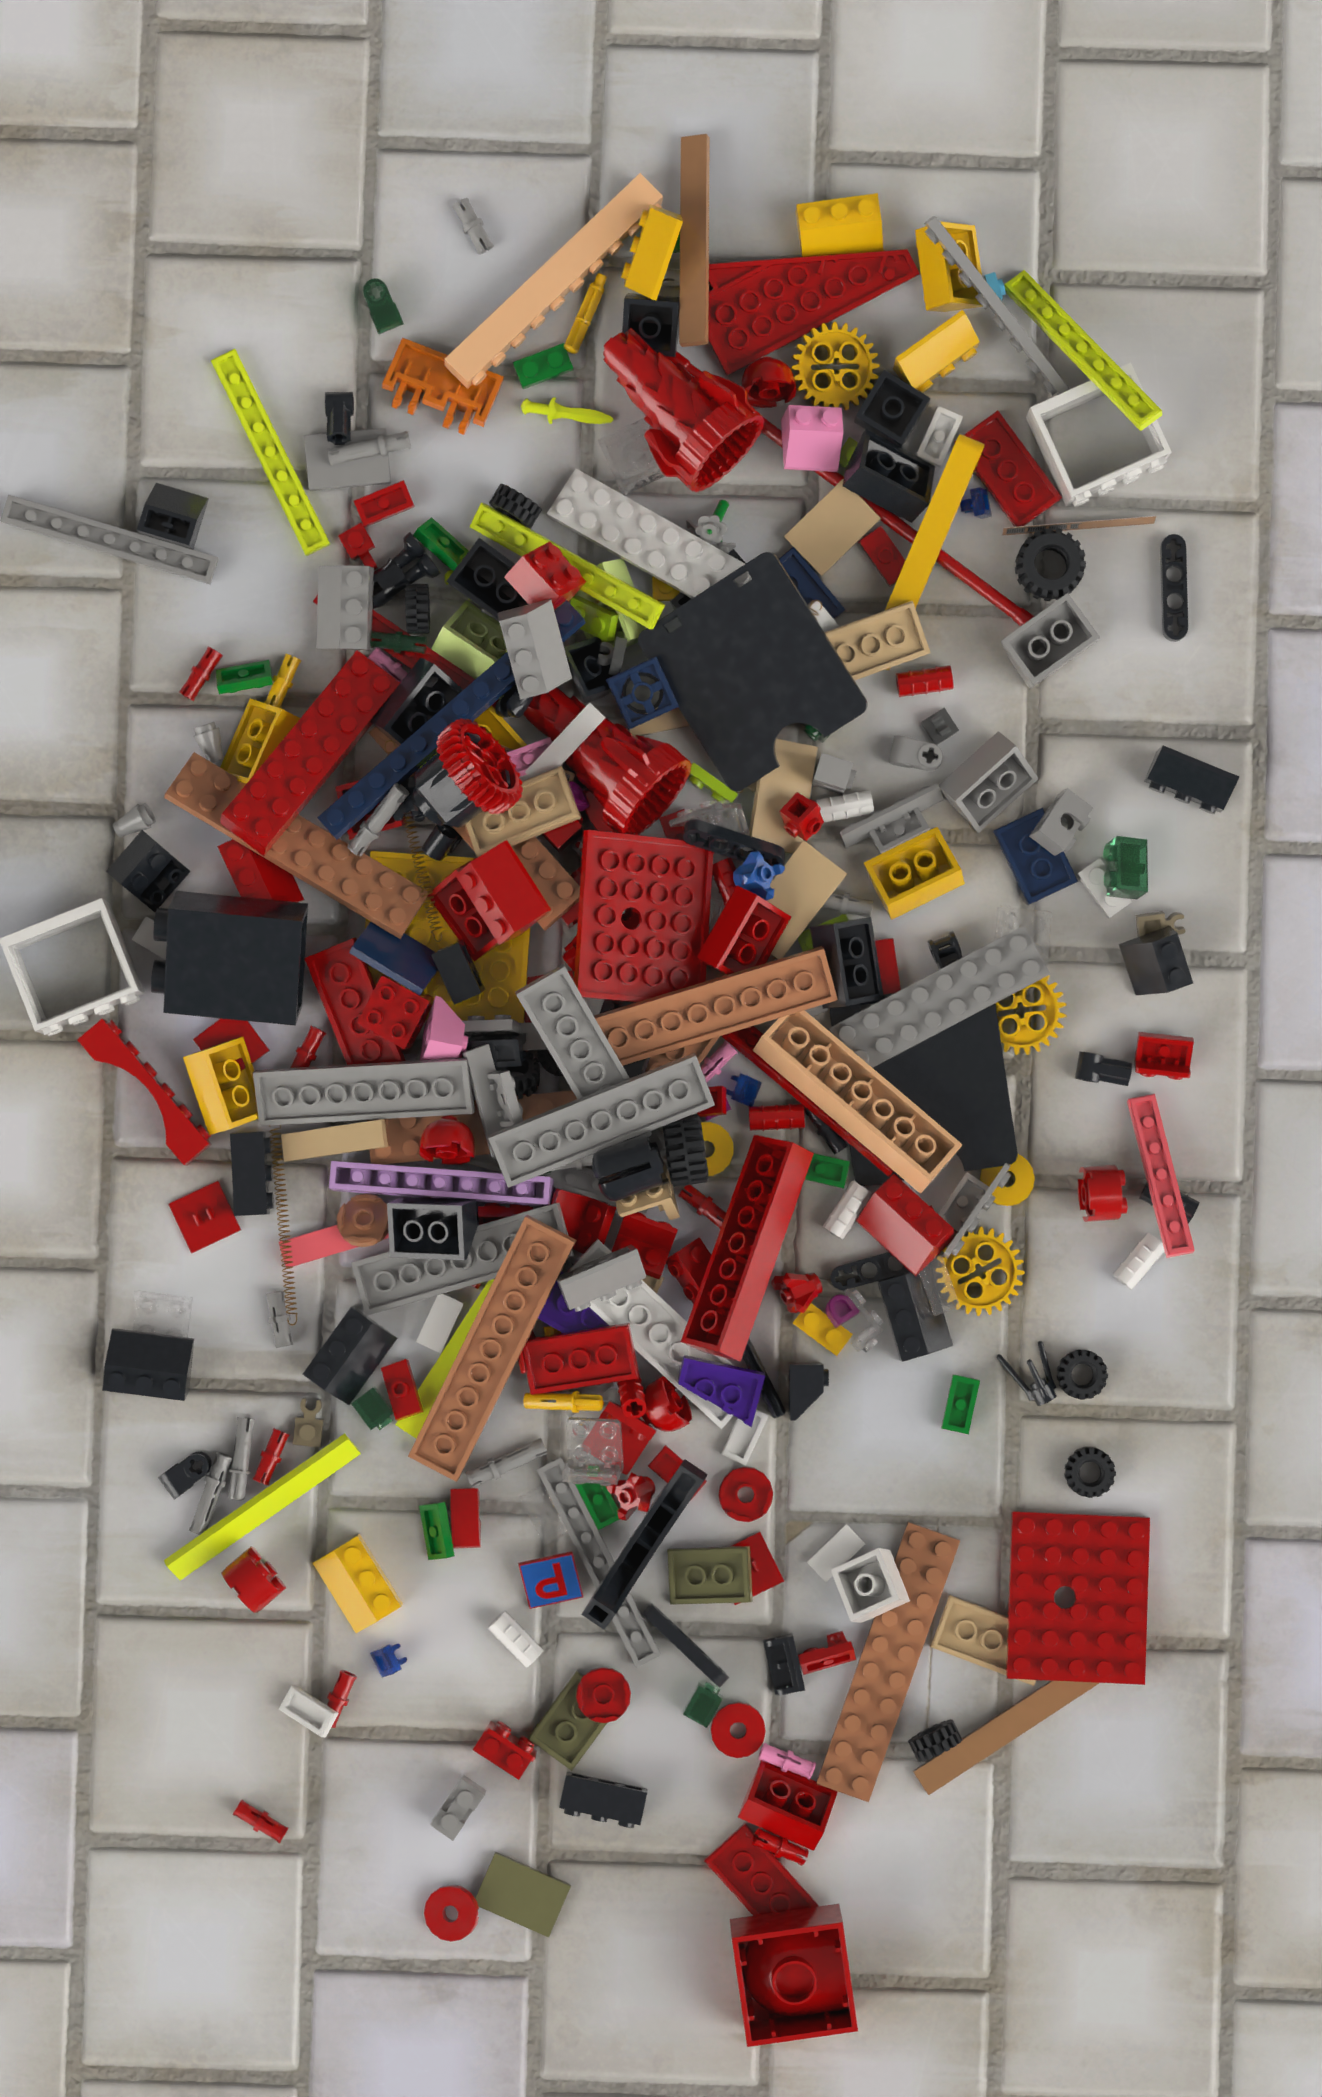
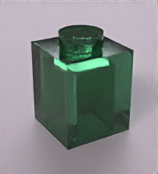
M376 1386L351 1403L370 1430L377 1427L380 1431L393 1421L390 1418L393 1410Z
M707 1681L705 1685L698 1682L683 1710V1715L707 1728L723 1700V1695L719 1694L721 1689Z

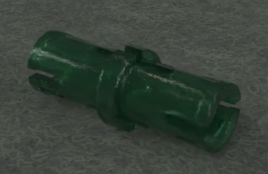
M374 630L371 632L370 638L381 639L382 641H370V648L394 650V653H401V651L426 653L427 646H418L416 643L427 644V636L403 635V632L399 631L396 634Z

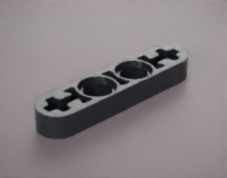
M1171 534L1164 538L1160 546L1162 632L1166 639L1176 642L1183 639L1188 632L1186 543L1183 537ZM1171 540L1175 541V545H1180V549H1177L1175 552V560L1181 559V562L1172 561L1166 563V559L1170 560L1172 558L1171 550L1166 549ZM1170 567L1178 568L1181 571V579L1176 582L1170 581L1166 576L1167 569ZM1172 594L1180 596L1182 599L1181 607L1178 609L1170 608L1167 604L1168 596ZM1167 613L1173 615L1183 613V617H1177V626L1183 629L1178 632L1177 636H1174L1173 631H1168V627L1173 624V616L1168 618Z
M694 819L685 823L683 839L690 845L742 862L746 860L750 852L758 850L764 861L769 865L778 863L784 865L785 850L777 844L702 820ZM717 839H723V840H726V841H728V842H723V843H722V842H718V841H716V840H717ZM747 847V848H751V849H753V850L747 851V850H743V849H741V848Z
M887 1252L834 1268L830 1275V1281L836 1289L847 1290L909 1273L910 1271L904 1265L900 1270L892 1271L888 1267V1259L893 1255ZM934 1259L926 1267L930 1266ZM867 1262L873 1263L877 1268L876 1275L869 1279L865 1278L861 1273L862 1266ZM857 1265V1275L861 1282L855 1283V1277L847 1279V1285L842 1286L841 1282L835 1281V1277L839 1276L838 1271L843 1270L845 1274L852 1273L851 1266Z
M653 1603L643 1611L642 1614L718 1687H721L730 1678Z

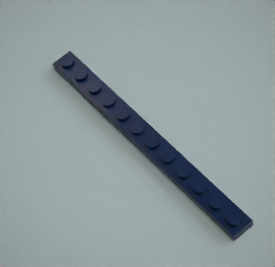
M567 600L554 611L562 642H565L586 623L585 619ZM508 652L317 817L336 840L378 805L395 783L402 784L437 753L438 746L436 741L444 728L461 718L465 720L470 719L473 722L516 684Z

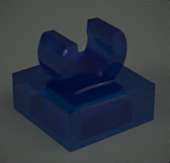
M981 487L970 489L971 499L961 501V512H974V516L980 519L992 517L987 490Z
M741 1073L739 1077L732 1075L730 1079L736 1081L737 1084L734 1091L726 1089V1094L732 1096L731 1099L738 1103L753 1107L762 1082Z
M389 1644L370 1653L382 1678L402 1669L400 1665L406 1663V1657L398 1660L394 1654L395 1650L401 1647L400 1644L392 1646Z

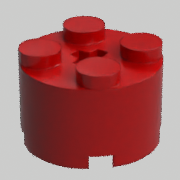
M1116 1165L1087 1166L1079 1169V1173L1084 1172L1083 1179H1078V1201L1080 1210H1086L1087 1216L1082 1217L1085 1222L1118 1220L1121 1214L1127 1213V1199L1122 1197V1186H1125V1173L1123 1169L1118 1170Z
M251 1546L230 1563L221 1574L231 1589L234 1588L239 1594L237 1597L252 1612L258 1613L286 1589V1586L275 1576L278 1574L276 1569L268 1561L263 1564L260 1561L262 1557Z

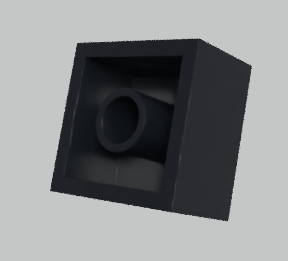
M883 370L856 414L854 423L902 448L928 407L931 398L886 370Z

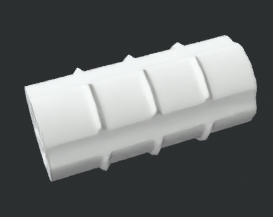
M870 790L816 800V803L821 808L820 813L824 822L857 816L861 817L874 812Z
M852 1180L822 1227L843 1240L873 1193Z
M1148 1232L1138 1242L1133 1251L1129 1252L1128 1257L1123 1263H1120L1113 1276L1124 1286L1132 1290L1164 1252L1163 1243Z
M506 1611L500 1614L488 1627L496 1639L526 1668L544 1651L535 1642V1639H532L525 1632V1629Z

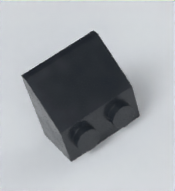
M628 293L624 298L622 332L626 333L631 328L656 353L661 352L664 356L676 357L679 337L680 297L658 295L657 300H653L642 294Z
M598 637L564 647L572 679L584 704L603 698L611 693L606 679L613 676L609 675L610 664L602 666L597 663L599 654L608 655L607 653L599 652L602 640Z
M1171 926L1118 944L1135 995L1168 993L1193 984L1178 933Z
M789 1363L790 1421H796L824 1393V1386H829V1370L824 1369L822 1363Z

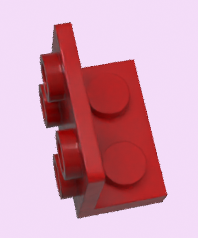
M383 975L380 977L358 1019V1024L402 1049H408L413 1046L429 1015L434 997L429 994L418 995Z
M557 1188L551 1204H560L568 1236L576 1240L573 1249L584 1254L597 1239L604 1244L617 1207L582 1194Z
M640 1212L624 1216L611 1252L633 1245L638 1250L645 1274L660 1280L678 1229L672 1227L667 1222H657L646 1218Z
M610 1400L583 1441L582 1447L621 1473L628 1475L657 1429L640 1418L630 1419L626 1417L621 1406Z
M490 1721L474 1746L473 1751L519 1780L530 1762H533L536 1758L537 1750L534 1749L535 1744L524 1736L517 1738L512 1735V1729L503 1722L497 1721L495 1724Z

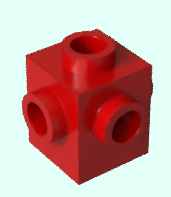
M798 792L779 811L785 824L783 826L785 831L792 837L796 838L798 836L804 841H807L812 835L816 834L824 823L820 813V806L814 800L808 799Z

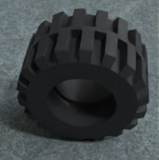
M1046 528L1042 532L1037 531L1033 533L1031 537L1025 540L1016 556L1015 574H1018L1017 581L1025 587L1024 591L1027 594L1030 592L1034 595L1033 598L1039 599L1041 597L1044 598V601L1058 600L1065 594L1072 593L1083 578L1086 561H1084L1085 552L1080 549V542L1078 540L1074 541L1072 534L1068 532L1066 535L1062 533V529L1051 531V528ZM1052 550L1064 558L1066 571L1063 576L1058 579H1046L1037 572L1034 561L1040 552Z
M693 1114L662 1126L671 1184L674 1187L706 1183L709 1174L701 1119L698 1114Z

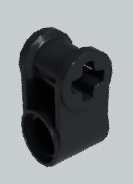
M436 824L423 844L422 850L429 857L442 861L447 855L454 852L462 841V837L451 826Z
M953 931L949 932L948 936L936 941H927L931 955L939 970L963 958L960 945Z
M194 1452L179 1464L177 1463L160 1475L158 1479L175 1500L210 1471L212 1460L205 1452ZM201 1460L204 1463L201 1469L194 1470L192 1465H194L195 1461Z

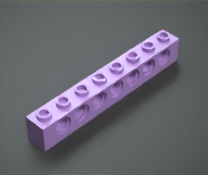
M331 1161L329 1189L339 1192L420 1198L476 1199V1202L542 1207L551 1205L554 1179L545 1176H536L508 1188L502 1173Z

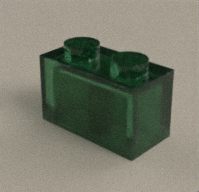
M1116 836L1106 844L1103 851V858L1106 861L1104 886L1107 889V896L1137 900L1148 892L1147 839Z

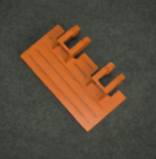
M402 337L382 383V388L393 392L396 383H400L394 396L392 407L395 409L399 408L407 390L414 393L408 405V414H415L421 398L422 404L443 412L447 403L451 402L442 427L449 429L457 410L465 413L463 420L459 424L458 433L465 435L474 412L476 413L473 423L484 427L502 386L504 376L487 370L485 372L487 376L477 386L472 384L467 389L445 367L444 359L448 356L447 354Z

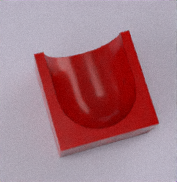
M839 1904L730 1919L731 1938L747 2047L858 2031L844 1926Z

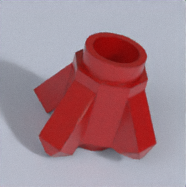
M786 1273L785 1276H774L771 1280V1286L774 1290H780V1297L783 1303L787 1305V1310L791 1313H805L813 1299L818 1297V1294L823 1291L821 1281L815 1273L804 1275Z
M631 1472L627 1480H609L606 1485L607 1490L611 1494H615L621 1504L617 1510L620 1520L627 1521L637 1508L639 1511H649L650 1500L655 1493V1484L651 1478L638 1476Z

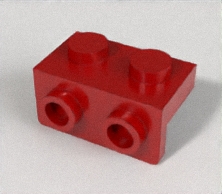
M1138 1032L1134 1058L1135 1072L1145 1077L1162 1075L1173 1080L1190 1078V1064L1194 1045L1193 1037Z
M700 1237L668 1257L666 1261L669 1272L678 1280L685 1296L693 1304L711 1257L709 1250Z

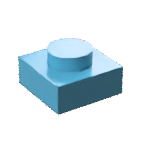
M995 272L986 274L984 279L1002 301V295L1006 294L1002 279L997 280Z

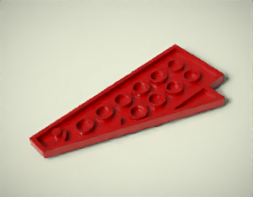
M908 249L709 264V284L712 290L709 291L708 341L726 376L761 357L810 333L812 328L818 329L821 327V324H827L909 281L920 273Z

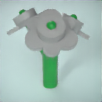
M719 500L711 517L707 515L700 516L698 519L699 526L694 525L689 519L686 520L688 528L686 531L723 552L729 553V551L736 547V543L722 541V535L727 531L726 524L722 522L729 507V503L726 500Z

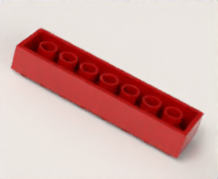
M356 650L223 811L220 824L262 856H265L371 727L372 723L370 721L400 682Z
M759 1135L753 1136L681 1339L682 1343L705 1353L741 1362L814 1153L793 1142Z

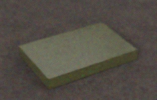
M750 1546L667 1549L670 1605L753 1602Z
M579 1671L574 1673L528 1736L529 1740L571 1771L607 1724L590 1720L579 1709L576 1700L577 1685L584 1676Z
M495 1852L475 1899L478 1907L549 1937L571 1885Z

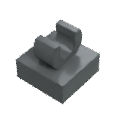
M616 637L614 647L608 642H601L599 652H604L608 655L599 654L597 663L602 666L610 664L609 675L615 676L621 671L627 639Z
M945 707L921 722L935 745L940 744L959 731Z

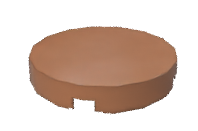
M360 1194L350 1198L349 1202L344 1203L340 1207L337 1215V1227L343 1239L351 1245L358 1247L373 1246L382 1241L389 1233L387 1204L380 1197L372 1194Z

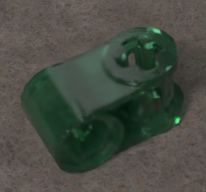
M376 278L367 281L363 287V294L378 334L380 335L404 325L386 284ZM373 288L381 291L380 297L375 299L374 295H371Z

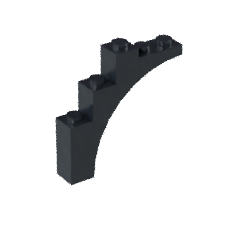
M684 1459L652 1503L649 1511L602 1579L581 1615L605 1630L676 1520L706 1479L707 1473Z

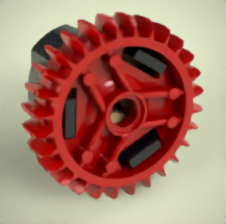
M461 718L444 728L436 741L438 753L415 773L414 799L423 814L437 825L463 827L482 811L498 815L505 812L522 797V780L519 779L520 773L516 771V765L512 763L511 756L505 752V748H502L499 740H495L492 737L491 732L487 733L484 726L479 727L477 722H472L470 719L465 720Z

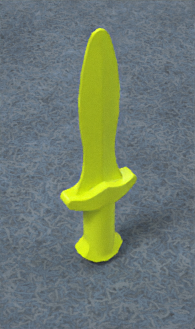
M555 397L551 399L549 404L532 402L528 398L524 399L521 404V410L524 415L528 413L547 415L549 424L553 423V419L567 418L589 424L613 422V417L596 410L562 406L555 402Z

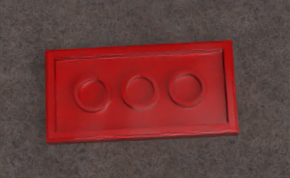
M998 410L964 434V436L985 444L974 473L1014 527L1027 525L1062 499L1057 489Z
M630 1323L529 1338L522 1350L531 1395L638 1379L640 1376Z
M746 1823L741 1825L704 1859V1862L753 1916L819 1906L784 1865L773 1856L772 1852L752 1845L753 1836L756 1838L758 1836L754 1834Z

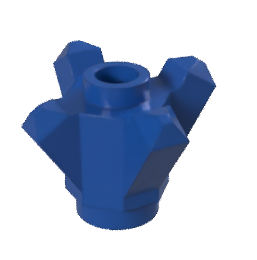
M757 850L750 852L744 863L735 869L733 880L736 886L738 885L749 890L764 900H770L774 896V889L770 887L773 876L782 874L785 866L781 863L769 865Z

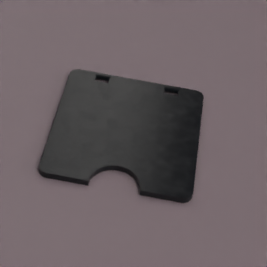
M764 552L657 621L654 629L646 628L638 637L639 646L648 660L657 657L677 700L678 708L725 783L733 791L745 789L780 766L776 758L775 743L779 733L787 725L793 723L811 725L825 738L862 715L868 706L865 696L783 565L772 552ZM748 571L752 580L739 587L735 579ZM678 617L682 625L670 633L664 625Z
M895 993L884 994V998H883V999H885V998H887V997H889V996H891V995H893V994H895ZM883 999L830 1008L831 1025L834 1026L861 1012L860 1005L878 1003ZM995 1004L873 1067L888 1082L963 1144L956 1155L960 1158L964 1171L1004 1166L1005 1163L1011 1165L1016 1161L1018 1151ZM849 1144L854 1179L859 1185L883 1184L893 1174L904 1181L895 1171L888 1177Z

